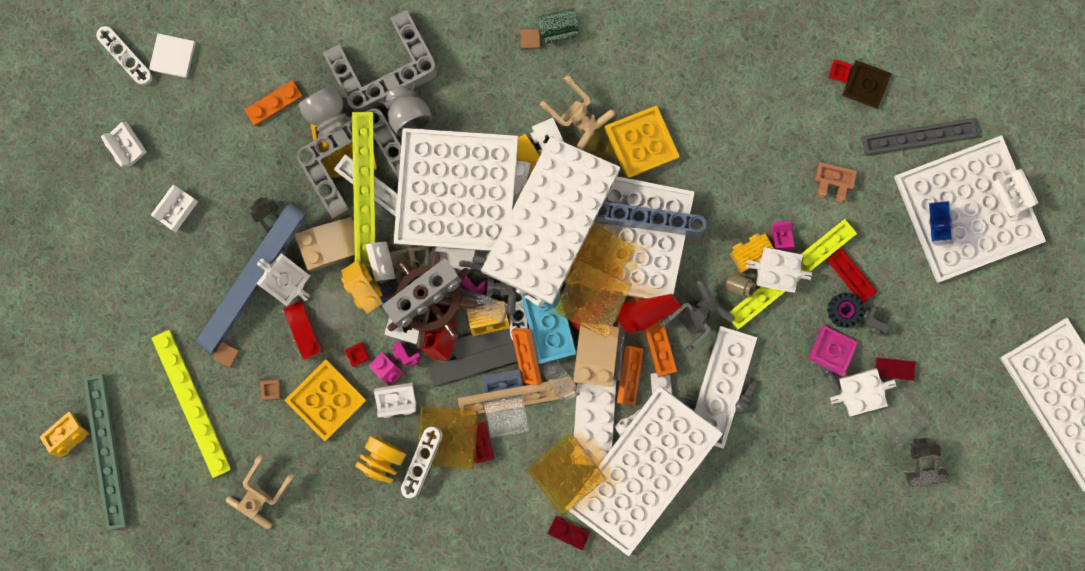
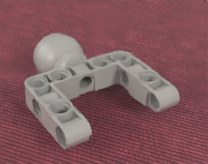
M407 9L390 18L412 59V62L361 87L340 44L323 52L354 112H366L385 105L389 110V126L398 137H402L403 128L424 129L432 121L429 106L422 99L416 97L414 89L434 79L438 72L436 64ZM408 35H414L412 39H406ZM425 66H431L429 70H423ZM342 69H347L345 73L339 74ZM408 75H414L412 79H406ZM374 92H380L377 97H372ZM363 100L361 105H355L357 101Z
M330 85L298 104L303 118L307 122L317 125L319 134L316 140L298 151L297 159L333 219L349 209L321 160L337 152L347 144L353 143L352 118L346 117L345 113H341L343 109L342 96L333 85ZM370 109L366 112H373V114L379 117V122L373 124V137L399 181L401 145L382 112L378 109ZM321 142L328 143L329 150L327 152L319 151L318 145ZM391 147L398 150V156L395 158L388 155V149ZM305 151H309L312 154V160L309 162L301 159V155ZM323 185H329L332 188L330 195L326 196L321 193Z

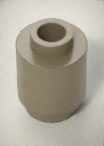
M733 274L727 279L726 287L728 292L746 298L754 295L756 283L746 277Z

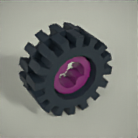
M849 292L836 295L828 303L827 313H829V319L832 320L833 324L843 328L858 324L864 314V305L861 304L862 300L858 299L857 295H852ZM845 305H848V307H850V312H848L846 315H843L841 313V308H843Z

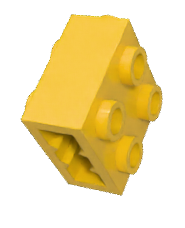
M357 260L341 270L343 286L349 295L352 294L359 310L364 309L366 314L383 304L381 299L383 294L380 286L375 282V279L371 278L365 264L360 265Z

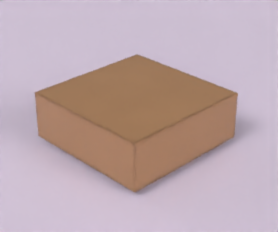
M520 29L521 49H540L539 29Z
M221 342L213 359L231 368L240 351Z
M280 380L260 381L261 400L281 399Z

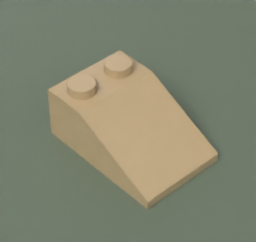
M352 217L313 227L295 234L307 270L310 272L355 256L354 222Z
M581 322L573 382L612 387L619 327Z

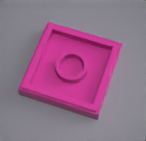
M823 325L808 359L844 376L858 342Z

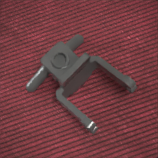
M466 260L459 261V266L482 269L484 265ZM488 276L487 298L462 295V300L487 304L493 300L494 294H500V296L508 295V314L514 315L516 290L514 287Z
M702 279L697 281V286L704 300L700 299L693 307L689 303L682 304L680 309L673 312L660 323V326L663 328L677 316L691 334L702 329L703 332L683 350L686 355L710 333V327L706 322L715 315L714 312L729 322L735 320L734 315L720 307L718 303H715Z

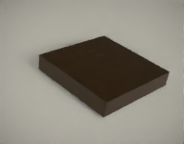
M855 60L842 96L878 109L891 73Z

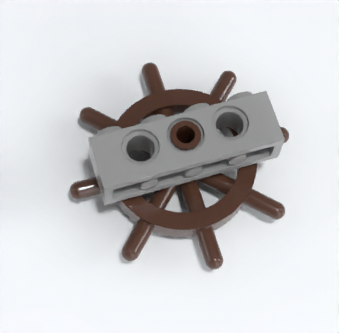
M439 251L433 253L431 266L420 267L413 271L406 261H400L399 266L406 276L400 282L396 292L382 291L383 296L381 297L390 299L382 305L393 321L388 325V330L392 332L398 327L408 325L412 329L419 331L417 348L419 349L424 347L426 333L437 332L444 328L450 337L456 340L459 335L451 323L457 317L460 308H477L475 301L462 300L459 283L470 273V270L464 268L456 273L445 258L440 261L441 254ZM443 279V283L435 287L436 281ZM451 291L452 298H443L444 294ZM411 303L410 309L406 310L405 305ZM438 305L450 306V308L444 315ZM432 310L438 320L428 323L430 311ZM422 314L421 322L412 319L416 315Z

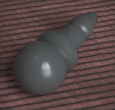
M820 365V369L824 372V377L828 378L830 387L837 393L836 373Z
M756 380L748 386L744 395L740 394V399L735 404V411L737 413L744 414L748 411L749 403L752 402L749 398L752 397L757 387Z

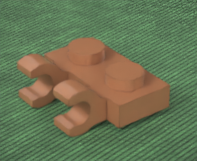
M819 162L814 182L820 183L816 197L824 198L827 194L828 185L838 187L835 201L843 203L847 190H853L857 171Z

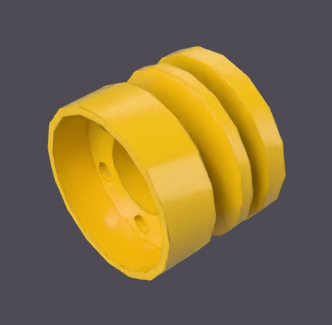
M370 436L365 448L371 454L370 456L361 454L360 458L365 460L366 463L357 461L355 466L365 475L377 481L391 484L394 479L387 472L396 475L397 471L391 465L392 463L401 465L406 453L377 437Z

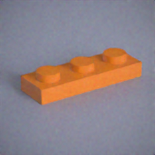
M292 80L244 110L253 125L257 126L303 96Z
M663 319L645 329L657 377L677 372L665 327L662 328L660 326Z
M515 327L511 330L522 383L538 385L542 380L531 329Z
M625 346L617 403L636 405L644 350L642 348Z

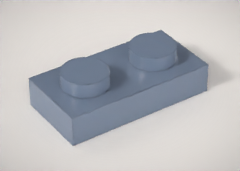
M520 370L482 376L485 393L523 386Z

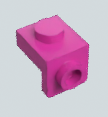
M791 221L773 223L771 235L774 249L794 251Z
M468 274L459 284L466 292L469 291L472 295H481L487 290L488 279L478 285Z
M401 341L393 344L395 348L392 350L397 360L401 359L403 365L409 364L411 367L420 362L421 353L409 357Z
M383 352L369 365L389 386L396 382L403 373Z

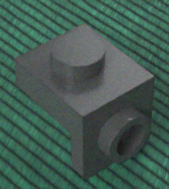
M871 306L869 309L866 308L862 315L864 320L862 325L869 327V331L876 335L887 333L890 326L873 318L877 307Z

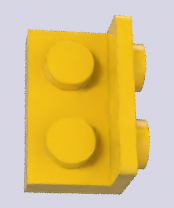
M69 411L43 433L40 438L50 454L62 458L78 443L82 442L89 435V432L80 425L75 415Z

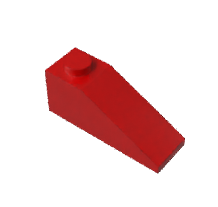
M673 294L623 303L618 323L627 333L642 331L680 309L681 304Z
M302 301L285 307L286 317L303 360H309L324 353Z
M438 305L444 315L450 308V306ZM433 314L431 322L438 320L435 314ZM455 320L451 323V325L454 327V329H455ZM445 328L437 332L426 333L425 344L421 350L433 360H449L455 340L450 337Z

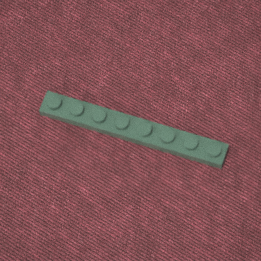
M104 374L83 377L106 531L128 527Z

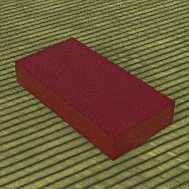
M877 357L875 368H877L881 378L914 381L916 362Z

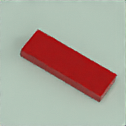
M841 247L825 259L851 292L857 295L858 299L862 300L861 304L878 292Z

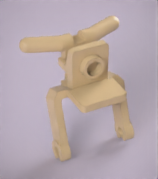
M566 75L563 80L584 99V102L575 101L561 117L546 102L542 101L539 105L560 125L569 126L572 123L583 134L577 144V148L583 150L594 134L593 131L599 129L604 123L614 117L615 111L609 110L595 120V116L586 110L587 105L590 103V98L574 83L570 76Z
M260 454L243 481V487L248 491L241 502L232 496H228L226 502L265 529H270L272 527L271 522L257 513L262 510L264 503H269L270 505L277 503L295 476L293 474L288 475L276 496L272 498L269 494L250 483V480L265 458L264 455Z

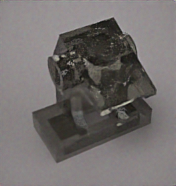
M261 197L253 202L254 205L250 207L253 212L250 215L256 223L260 222L266 232L269 233L273 225L269 227L263 218L273 213L275 218L278 219L280 216L277 212L279 206L274 199L270 200L267 197Z
M928 437L913 439V443H910L912 447L910 452L912 459H916V468L912 471H905V479L910 487L949 482V474L944 467H939L940 445L936 441H930ZM931 459V467L923 469V460Z

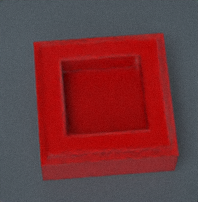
M834 59L828 78L846 84L852 64Z
M363 342L344 350L353 368L370 360Z

